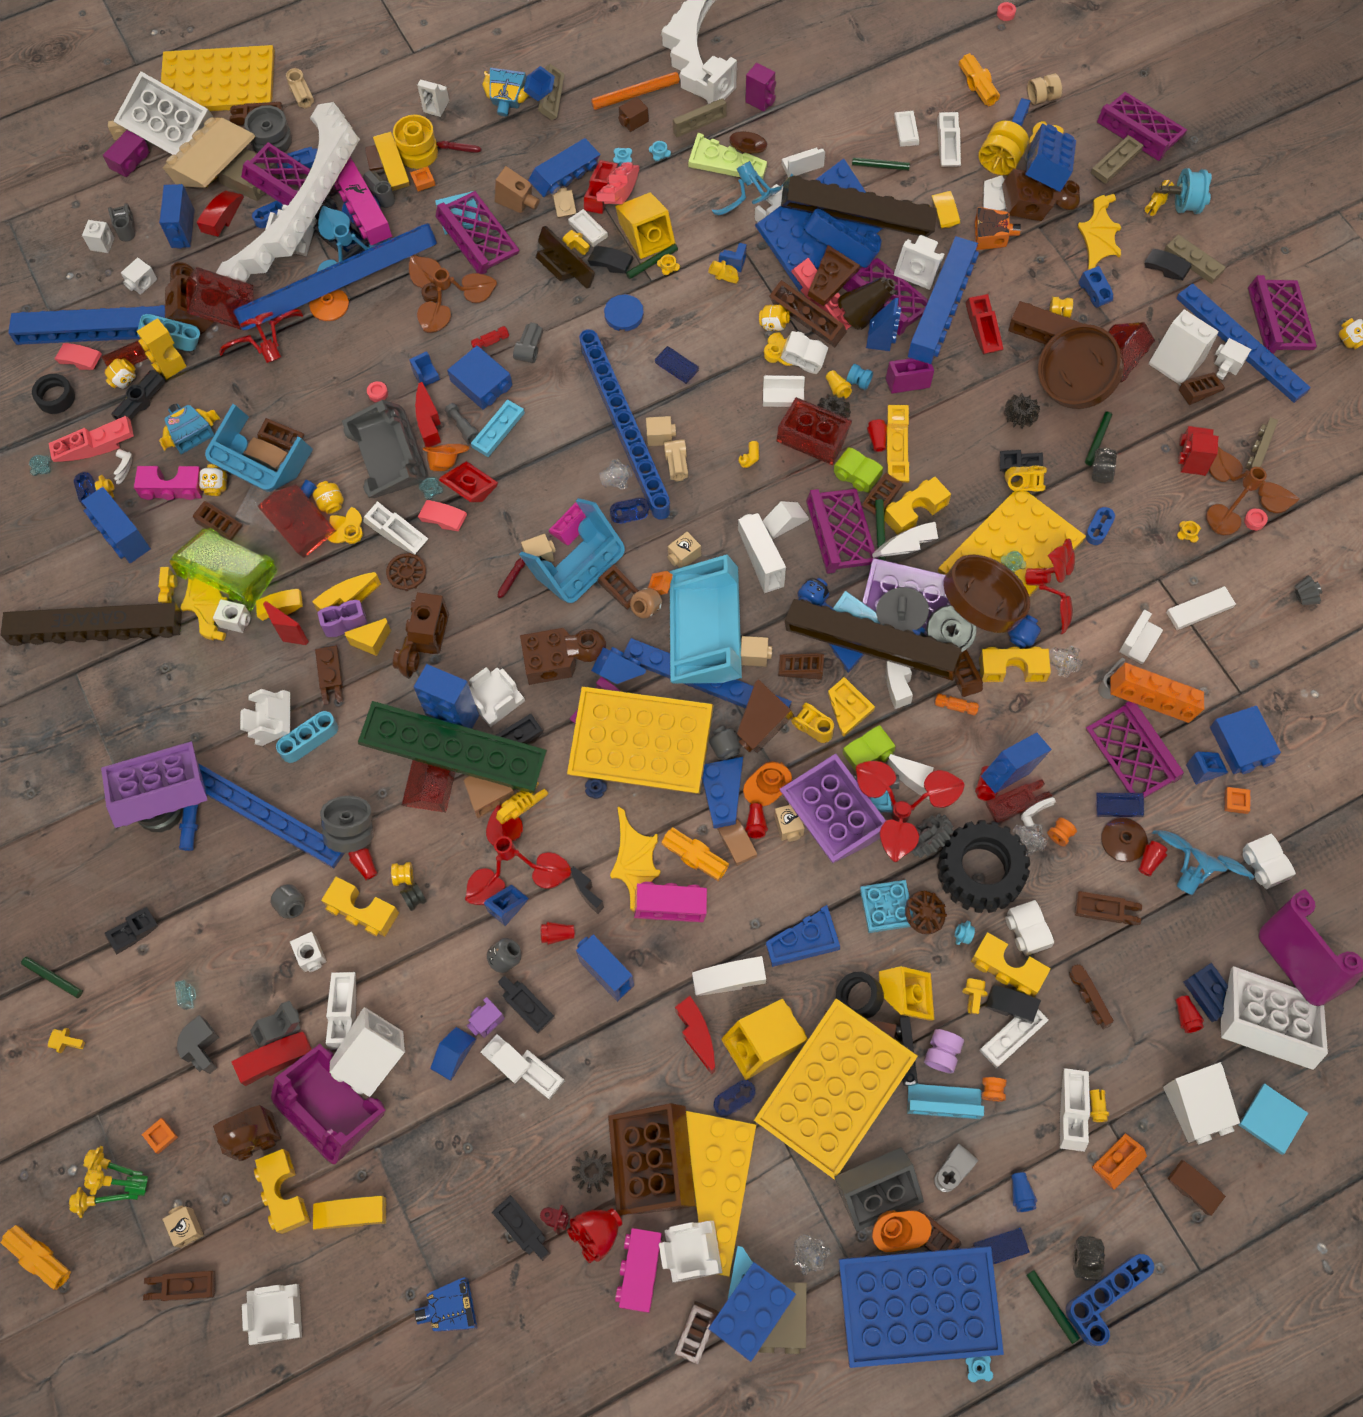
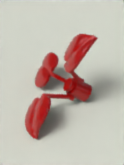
M301 310L288 311L269 322L273 343L271 339H266L260 326L265 318L273 315V312L263 313L240 324L241 327L256 324L263 340L260 343L261 348L252 339V336L248 335L225 343L220 348V356L235 343L251 342L259 354L262 353L266 363L281 358L277 349L279 345L277 343L275 325L289 317H303Z
M1070 538L1064 541L1063 546L1055 548L1048 555L1053 567L1027 568L1025 574L1027 585L1039 586L1040 590H1046L1061 597L1062 631L1060 634H1064L1071 623L1073 616L1072 600L1065 593L1047 587L1046 583H1050L1051 573H1055L1058 583H1062L1065 576L1071 575L1073 572L1075 554Z
M866 761L856 766L857 783L863 794L871 798H878L883 796L886 790L889 793L891 805L893 806L892 819L885 821L882 825L880 839L885 852L893 862H898L902 857L913 851L918 844L919 834L917 829L911 823H906L909 820L911 811L928 796L932 806L937 808L948 807L959 799L965 786L963 780L947 771L937 770L931 772L924 781V788L927 792L912 805H909L905 801H895L890 786L895 783L896 775L889 765L879 761Z
M497 805L489 818L486 828L487 839L494 846L498 854L496 856V873L494 874L492 870L487 868L475 871L468 880L465 901L473 905H484L485 900L505 889L504 881L498 878L501 874L502 860L508 861L518 856L527 865L535 869L532 873V879L537 886L544 889L560 885L571 876V868L564 858L555 853L547 852L540 854L536 864H533L523 856L519 850H516L512 842L516 841L523 832L521 819L519 817L516 819L512 817L501 824L496 819V816L502 806Z

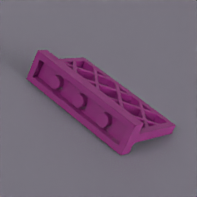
M1127 92L1122 93L1110 105H1104L1097 120V123L1121 138L1125 139L1129 135L1144 145L1142 151L1158 161L1187 132V129ZM1123 100H1126L1131 104H1123ZM1125 110H1133L1134 114L1126 113ZM1138 111H1144L1146 114H1139ZM1141 120H1148L1149 123H1142ZM1154 120H1158L1162 124L1154 123ZM1157 130H1164L1165 133H1157ZM1170 130H1174L1178 133H1170Z
M268 142L250 161L247 160L243 164L241 177L283 205H289L306 180L300 179L298 174H306L308 176L310 169ZM268 150L275 154L276 158H267L266 153ZM264 163L266 169H261L255 164ZM268 163H278L279 168L270 169ZM282 163H289L293 168H283ZM271 174H281L282 179L278 180ZM285 174H295L296 179H286ZM288 185H298L299 190H294Z
M476 191L448 204L443 202L437 205L435 217L477 273L485 274L488 268L519 253V248ZM474 199L478 204V208L467 206L466 203ZM451 209H462V216L453 214ZM465 210L476 213L475 219L464 217ZM478 214L487 216L489 223L477 220ZM462 222L473 224V231L464 229ZM476 225L487 228V233L475 232ZM489 229L498 231L500 238L488 235ZM473 237L485 239L484 246L475 244ZM487 240L497 242L498 248L487 247ZM504 244L508 245L512 250L506 252L499 249L500 245ZM484 253L496 254V258L488 261Z
M876 258L867 268L862 267L843 288L849 292L872 282L873 278L885 277L894 280L897 283L894 284V290H897V295H893L889 300L899 298L897 307H901L897 334L900 336L905 332L907 326L922 317L929 300L904 279L894 276V271L879 258ZM877 266L883 271V273L872 272V269ZM860 276L869 277V281H864ZM900 291H907L911 296H903ZM888 301V302L882 307V309H883L885 306H887L890 302ZM901 301L911 302V307L901 306ZM915 303H921L925 307L917 308L915 307ZM902 312L911 313L912 316L908 318Z
M1257 275L1249 285L1248 291L1264 347L1272 354L1277 350H1315L1317 345L1298 280H1266L1264 275ZM1268 287L1273 288L1277 293L1275 295L1272 294ZM1292 287L1294 295L1283 288ZM1280 293L1289 301L1285 303L1284 301L1279 299L1277 295ZM1272 301L1276 303L1278 306H1280L1282 309L1280 311L1275 309L1273 307ZM1292 302L1293 304L1298 306L1299 311L1297 312L1288 304ZM1282 311H1287L1293 318L1290 320L1282 314ZM1277 318L1286 324L1285 328L1278 324ZM1296 318L1302 322L1303 328L1294 323L1293 320ZM1288 326L1298 333L1296 337L1286 330ZM1282 335L1292 342L1283 343ZM1302 335L1308 340V343L1302 342L1298 337Z
M819 489L810 490L806 503L826 573H835L836 569L872 565V554L875 552L857 489L819 493ZM852 496L853 505L850 506L842 501V498ZM823 499H830L835 502V505L830 508L824 504ZM837 505L848 510L845 516L835 511ZM850 513L858 516L859 522L857 524L847 518ZM830 515L841 520L838 526L829 522L828 518ZM843 522L853 528L850 534L840 529ZM856 530L864 535L865 539L863 542L852 536ZM836 533L846 538L843 545L835 541L834 535ZM848 541L859 546L856 552L845 547ZM863 549L870 554L871 558L864 559L858 553ZM841 551L851 556V560L841 562L839 556Z
M1128 701L1125 703V706L1086 727V731L1135 803L1170 783H1175L1182 779L1183 770L1137 704ZM1123 713L1128 720L1127 728L1113 725L1115 717ZM1100 726L1110 728L1107 739L1098 737L1094 729ZM1112 729L1125 732L1123 742L1110 740ZM1128 733L1139 736V746L1126 743ZM1108 744L1122 746L1120 757L1112 756L1108 753ZM1124 747L1138 750L1136 761L1122 758ZM1140 751L1148 752L1152 755V765L1138 762ZM1121 762L1134 765L1132 776L1122 774L1120 771ZM1137 766L1150 769L1148 780L1135 777ZM1153 769L1162 771L1167 779L1161 783L1152 781ZM1133 781L1146 783V791L1137 796L1132 788Z

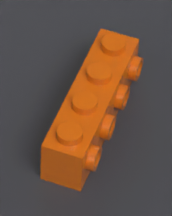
M1126 662L1111 676V695L1190 723L1205 709L1204 691Z

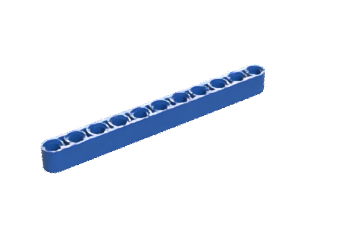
M429 223L418 226L240 306L233 312L239 325L260 314L273 312L272 316L262 321L264 323L437 244L436 238ZM250 324L246 327H241V329L248 330L255 327L256 324Z
M590 329L584 330L579 336L581 352L652 515L656 519H665L670 515L669 496L597 333Z

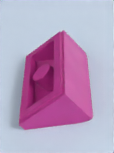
M574 503L549 529L550 534L566 545H570L579 535V524L586 518L577 503Z

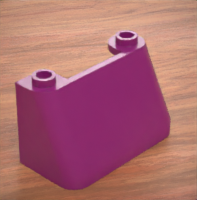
M1304 889L1296 893L1261 927L1259 939L1306 1001L1314 1006H1321L1356 985L1363 975V959L1358 954L1349 951L1338 956L1334 954L1306 919V917L1313 913L1316 906L1312 896Z
M319 1044L275 1077L271 1099L275 1107L330 1163L336 1164L384 1116L385 1109L379 1099L368 1097L364 1101L346 1082L335 1080L330 1073V1061L334 1055L330 1050L325 1049Z

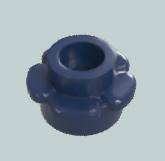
M589 779L585 784V792L589 797L598 799L606 792L607 785L603 780Z

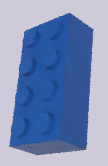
M1042 123L1030 144L1025 175L1061 192L1073 172L1076 147L1074 137L1068 133L1063 134L1057 131V128L1050 124L1045 125Z
M426 664L414 685L425 715L473 729L479 713L468 682Z

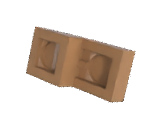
M253 437L243 454L270 469L278 471L280 464L283 463L288 453L266 441Z
M736 819L735 825L717 828L736 866L757 857V852L738 819Z

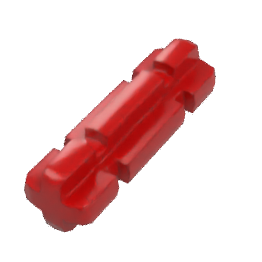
M505 326L497 329L498 331L493 330L480 336V339L471 340L472 348L479 346L483 349L482 346L487 347L500 341V338L503 340L509 337V332Z

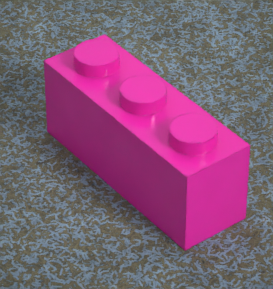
M653 882L637 883L634 918L704 922L707 914V888H701L699 885L678 886L674 883H667L665 885H655Z
M632 1228L631 1234H626L624 1249L628 1250L627 1260H622L620 1275L624 1276L623 1285L617 1287L615 1302H620V1309L650 1313L662 1233Z

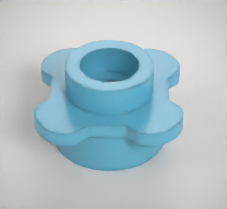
M656 141L649 147V152L653 154L655 161L671 155V151L667 149V144L663 141Z
M614 149V163H618L621 166L622 163L632 162V149Z
M967 920L956 927L954 935L957 945H960L961 942L965 944L971 943L975 934V928L971 926L970 921Z
M990 1356L966 1358L965 1362L968 1365L969 1373L967 1377L969 1381L976 1382L980 1379L985 1381L992 1380L993 1373L990 1371ZM978 1365L982 1367L981 1371L977 1370Z

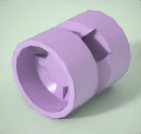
M935 1029L930 1042L933 1048L928 1049L924 1063L938 1071L954 1073L958 1062L955 1055L961 1052L964 1039L954 1033Z

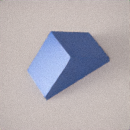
M1196 752L1186 764L1196 785L1228 773L1219 753Z
M510 885L485 900L484 905L488 913L506 926L529 898L513 885Z
M455 1027L439 1043L430 1069L451 1081L477 1039Z

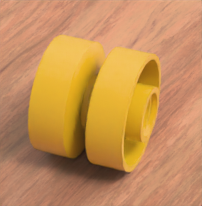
M408 115L398 120L393 128V136L402 163L413 169H421L431 165L438 156V148L430 120L421 115Z
M999 121L995 123L979 150L978 157L980 163L991 173L1009 175L1013 169H1016L1029 144L1028 134L1020 125L1014 122Z

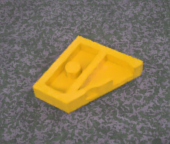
M845 677L828 690V696L843 737L875 710V706Z

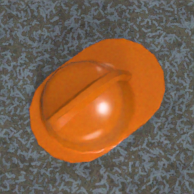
M445 444L436 447H424L423 450L427 451L430 470L446 471L455 465L458 453L468 451L469 446Z
M769 761L762 764L744 784L743 792L746 800L751 804L770 805L782 795L780 789L792 782L791 772L782 762Z
M889 1210L878 1217L874 1224L872 1238L878 1249L884 1252L910 1250L921 1247L928 1241L931 1236L932 1227L929 1219L918 1211L897 1212Z

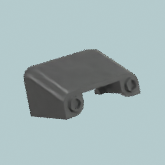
M381 400L342 420L345 436L358 442L370 478L365 479L363 488L369 498L390 494L420 484L428 479V474L407 414L400 405Z

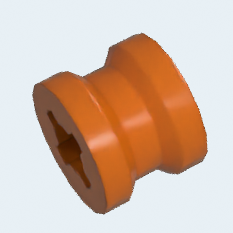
M1058 818L1055 822V827H1051L1047 834L1056 844L1066 846L1069 838L1077 833V829L1068 820Z
M995 1077L982 1078L984 1091L981 1093V1099L995 1102L1006 1101L1004 1087L1007 1085V1080Z

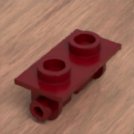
M560 1205L559 1210L550 1207L542 1209L540 1213L541 1220L547 1226L553 1227V1231L556 1234L560 1235L561 1230H566L570 1216L563 1205Z

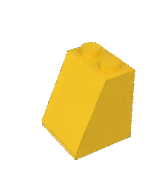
M651 192L615 206L619 224L640 259L675 244L669 212Z
M781 999L738 1020L721 1040L745 1080H748L798 1050L808 1038L805 1035L804 1029L799 1026L793 1016L791 1008Z

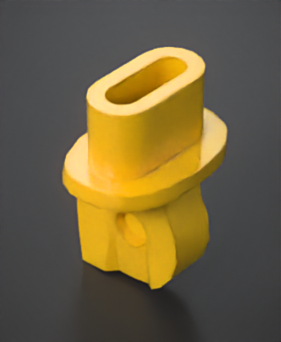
M571 230L562 238V241L570 249L575 248L582 255H585L590 248V245L582 239V233H576Z
M724 260L721 262L713 261L708 269V273L715 275V278L718 280L723 279L735 284L739 281L736 268L726 265Z
M968 978L966 988L962 990L963 993L969 995L967 1010L970 1014H979L981 997L988 996V993L985 991V981Z
M64 1028L63 1031L53 1029L48 1041V1047L56 1049L57 1053H62L66 1046L83 1049L85 1042L69 1037V1028Z

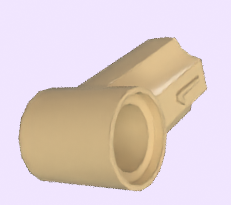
M297 68L290 69L286 73L289 89L293 93L298 106L304 109L311 107L314 99L304 80L302 71Z
M685 440L664 442L665 458L668 460L670 480L683 481L685 478H688Z

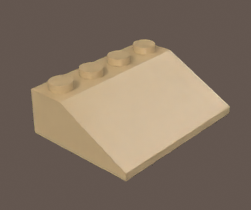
M211 117L205 121V126L192 134V139L189 142H185L179 147L180 151L176 155L174 154L166 160L167 164L163 169L175 184H183L184 187L205 188L255 138V135L224 118Z

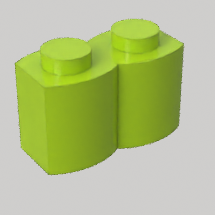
M848 447L834 465V473L839 480L852 483L853 487L858 491L869 493L882 476L883 467L876 461L865 457L859 451Z
M879 725L844 747L843 755L856 772V766L866 761H888L890 754L894 755L893 752H895L896 746Z

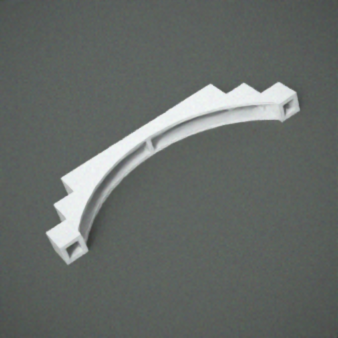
M687 0L661 32L663 46L671 49L672 67L681 71L679 75L681 88L697 95L696 80L700 78L707 83L709 79V74L702 70L703 63L697 47L698 34L706 13L716 0Z
M334 102L318 104L310 117L319 130V145L312 168L296 196L280 216L259 237L238 254L222 262L213 276L226 290L242 289L250 274L266 273L275 258L292 256L358 144L359 137L352 130L351 125L344 118V114Z

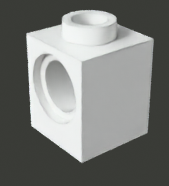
M88 220L82 234L91 251L109 253L115 238L106 222Z
M138 257L121 272L125 280L123 282L129 290H135L140 295L157 280L152 268Z
M220 599L213 619L220 628L243 633L245 626H248L251 616L245 605Z
M312 932L290 941L298 964L305 972L316 971L322 967L321 964L327 962L318 939ZM313 949V956L308 959H305V953L308 950Z

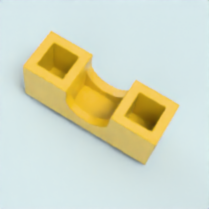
M158 318L137 331L140 337L138 342L143 350L146 351L145 355L152 363L151 366L156 372L161 373L166 380L187 367L179 352L174 348L173 344L175 343L170 333Z
M936 477L929 481L925 480L913 492L908 491L901 500L892 502L886 507L885 522L897 535L914 528L917 525L918 515L913 509L922 507L934 515L949 504L951 493Z
M988 647L982 649L979 657L980 677L983 682H1003L1006 668L1009 666L1020 668L1024 673L1025 682H1047L1051 674L1049 649H1042L1041 647H1031L1029 649H1020L1019 647H1010L1008 649Z
M335 877L321 900L326 906L325 910L335 916L339 913L346 917L345 920L354 926H357L358 923L365 926L364 930L377 937L380 934L385 937L399 914L396 907L375 897L368 907L358 909L355 907V901L360 892L356 886Z
M987 932L971 962L975 964L974 966L984 973L988 971L995 975L996 980L1000 983L1010 984L1017 988L1018 992L1035 997L1051 968L1030 956L1020 968L1009 966L1004 960V951L1008 944Z
M281 1149L256 1159L257 1167L254 1168V1174L257 1181L262 1183L264 1191L261 1192V1197L264 1205L269 1207L271 1215L268 1216V1221L272 1230L283 1234L310 1223L304 1199L296 1196L284 1200L280 1193L283 1182L296 1175L289 1152Z

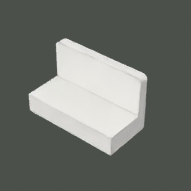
M814 148L783 158L781 164L788 178L791 173L793 176H797L824 167L825 151L824 149L818 150Z
M765 375L763 382V407H804L805 377Z
M1146 610L1142 612L1119 651L1140 664L1145 662L1163 631L1160 627L1148 622L1152 613Z

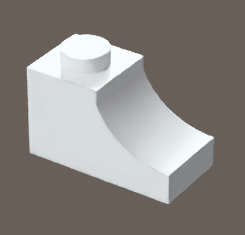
M420 79L417 86L423 112L441 117L449 102L447 87Z

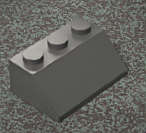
M902 1147L834 1176L840 1196L856 1232L875 1224L878 1217L886 1211L895 1210L901 1212L924 1202L914 1166Z

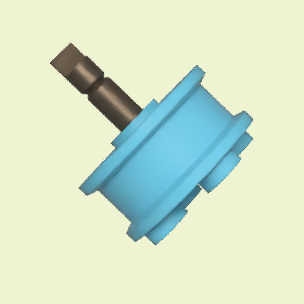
M1185 168L1179 176L1177 186L1161 185V187H1155V193L1175 194V207L1178 213L1193 211L1194 214H1200L1205 205L1210 203L1209 185L1212 175L1206 169L1192 172L1191 169Z

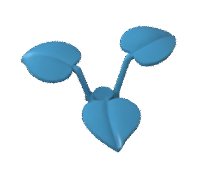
M748 161L736 168L741 177L738 180L741 186V197L729 206L719 210H712L715 215H722L739 206L746 198L744 183L747 186L754 183L762 195L753 200L752 204L760 203L782 190L783 184L770 188L758 175L757 171L754 170L751 162ZM757 180L765 187L767 192L762 190Z
M322 206L318 220L319 232L327 240L336 238L338 242V262L343 261L342 246L350 245L352 240L357 242L363 249H369V247L356 238L355 234L350 233V219L344 212ZM388 238V239H386V240H383V241H381V242H378V243H376V244H374V245H369V246H370V248H372V247H374V246H376V245H378V244H381V243H383V242H385V241H387V240H390V239H392V238ZM326 260L319 265L317 272L337 262L335 260Z
M1154 830L1152 834H1158L1167 843L1183 850L1185 853L1183 868L1180 871L1183 874L1177 883V887L1188 894L1193 895L1199 884H1203L1205 879L1214 871L1226 872L1229 869L1237 874L1248 876L1250 880L1255 877L1241 863L1232 858L1219 855L1218 859L1209 856L1202 850L1192 847L1184 838L1172 832ZM1192 852L1199 865L1197 868L1190 866L1187 869L1190 853ZM1202 868H1203V870H1204V872H1205V874H1204L1203 876H1202L1203 873L1201 872V869H1202Z

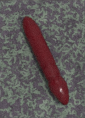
M447 140L436 142L437 146L441 149L478 153L482 150L479 146L448 142Z
M522 558L515 562V566L501 585L497 594L498 598L506 595L521 569L525 567L526 564Z

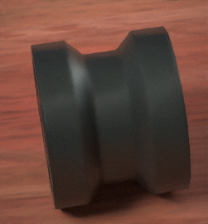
M416 882L412 884L410 889L400 891L411 911L418 904H425L427 902Z

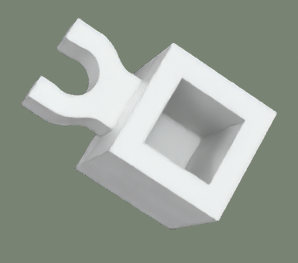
M1230 338L1225 345L1221 344L1215 353L1218 357L1214 364L1220 367L1216 376L1223 380L1228 372L1237 375L1251 349Z

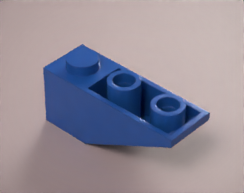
M899 298L893 299L870 320L866 348L890 351L891 343H896L901 307H897Z

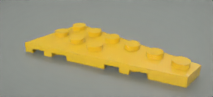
M686 1111L698 1222L714 1221L722 1273L716 1275L730 1277L756 1125Z

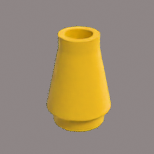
M835 370L827 373L826 380L834 397L839 400L849 397L852 393L851 384L837 374Z

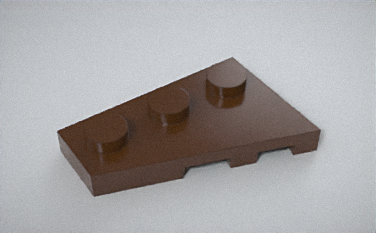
M828 245L810 286L808 297L825 306L859 271L860 265Z

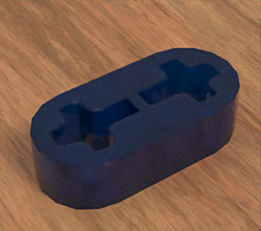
M81 472L75 476L74 485L78 500L86 509L82 500L88 497L87 495H91L96 491L95 480L88 472ZM84 480H87V481H86L87 487L84 488V486H83V483H84V482H83V481H84Z
M644 498L616 502L610 507V517L613 522L618 524L646 518L649 514V503ZM637 506H641V508H643V511H639L637 509ZM617 510H621V516H618Z
M742 1080L719 1094L714 1100V1110L717 1115L728 1117L749 1104L755 1097L756 1089L754 1085L748 1080ZM741 1086L745 1089H751L749 1091L750 1097L748 1098L743 1095L737 1099L735 1096L740 1093ZM723 1099L727 1102L733 1099L734 1101L729 1104V1110L726 1111L725 1109L719 1110L720 1100Z

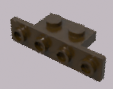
M543 226L538 243L544 249L537 251L535 258L559 281L575 277L586 289L590 288L595 272L547 226Z

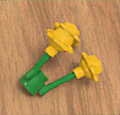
M103 1146L96 1148V1150H89L85 1156L83 1166L88 1168L84 1178V1186L90 1189V1195H95L96 1191L102 1186H110L111 1184L125 1186L124 1192L129 1193L96 1198V1196H87L82 1188L78 1187L76 1193L70 1196L69 1209L71 1212L77 1213L79 1218H83V1214L88 1207L96 1206V1203L125 1199L137 1200L138 1196H145L148 1176L142 1175L143 1172L133 1171L111 1163V1160L104 1158ZM102 1168L106 1170L110 1168L132 1177L127 1176V1180L112 1179V1176L104 1175Z

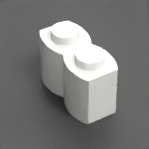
M792 331L786 340L780 358L789 364L799 366L807 372L817 374L822 368L828 347L819 340H810L803 333Z
M1272 834L1252 841L1243 848L1245 862L1254 868L1257 882L1263 885L1265 889L1283 883L1296 874L1292 864L1283 854L1280 844Z
M1036 900L1008 910L1005 917L1007 926L1010 930H1014L1017 936L1015 944L1019 951H1023L1025 956L1053 946L1054 939Z

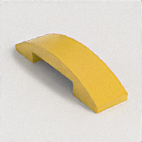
M888 405L887 473L902 483H909V405Z

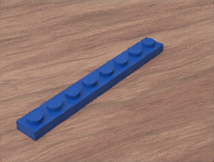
M1193 283L1178 294L1176 299L1200 320L1219 331L1217 335L1223 341L1227 342L1230 338L1250 348L1251 351L1246 361L1293 403L1308 393L1311 388Z
M631 638L622 657L628 660L631 656L642 662L640 667L671 679L670 653ZM737 679L724 683H682L743 708L747 707L754 687ZM777 696L790 709L792 701Z
M199 764L208 797L333 869L345 854L329 849L323 842V834Z

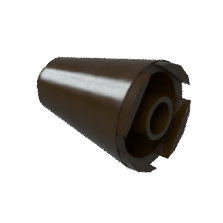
M881 277L839 296L838 306L846 312L843 316L847 322L855 329L861 328L862 330L893 296L895 285L890 278Z

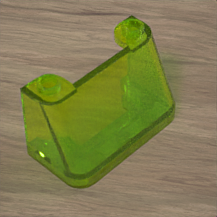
M212 528L201 529L175 552L169 560L177 576L185 580L188 577L191 580L196 578L227 593L230 599L242 601V604L250 612L277 572L272 558L267 555L261 556L220 536Z

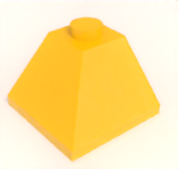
M902 966L879 971V983L884 992V999L900 1015L928 1021L934 1020L931 973Z

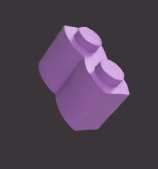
M359 600L344 602L339 607H325L317 612L320 625L326 637H337L344 634V632L368 624L365 611Z

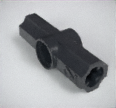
M150 370L138 384L131 385L126 390V398L111 413L112 417L117 420L127 416L131 421L139 411L149 408L150 399L165 383L164 378L158 372Z

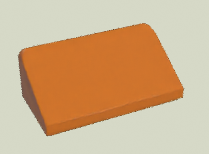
M1125 1133L1092 1168L1112 1189H1116L1146 1159L1147 1154L1143 1146Z

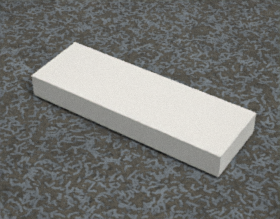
M1224 586L1172 607L1166 613L1176 630H1179L1231 609L1236 603Z
M1039 1009L1032 1024L1015 1017L979 1051L995 1068H998L1047 1023L1048 1019Z

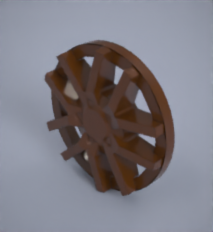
M404 553L397 555L389 562L386 568V576L392 587L408 591L413 588L416 589L426 578V566L419 556ZM406 558L404 563H402L400 559ZM410 558L414 559L412 564L409 563ZM395 562L400 565L398 568L393 566ZM390 570L395 571V573L390 575ZM416 571H422V574H418V573H415V572H416ZM411 580L413 584L407 586V581Z
M927 890L919 891L911 895L906 902V919L910 926L918 933L925 935L933 934L942 929L945 917H947L944 908L946 906L936 896V893H931ZM913 901L918 907L911 905V902ZM940 908L941 914L936 913L935 909ZM910 910L916 913L912 918ZM917 918L920 920L918 925L913 922ZM925 924L927 930L921 929V927Z

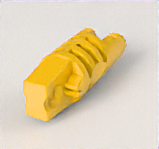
M542 789L533 796L532 793L520 790L501 804L502 808L497 812L496 819L503 824L512 817L514 819L518 818L545 798L548 792Z

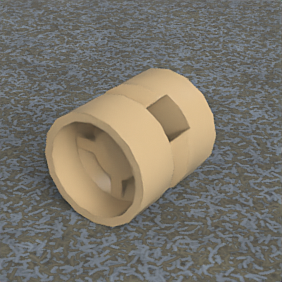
M1056 73L1046 75L1043 79L1039 77L1028 81L1027 92L1031 103L1036 105L1044 103L1046 100L1051 101L1061 97L1062 84Z

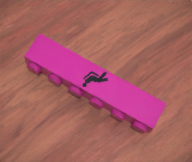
M349 157L333 185L336 190L340 189L338 192L341 200L347 202L345 203L349 214H353L352 218L356 227L360 226L359 231L362 238H367L370 245H374L391 238L392 234L386 218L353 160Z

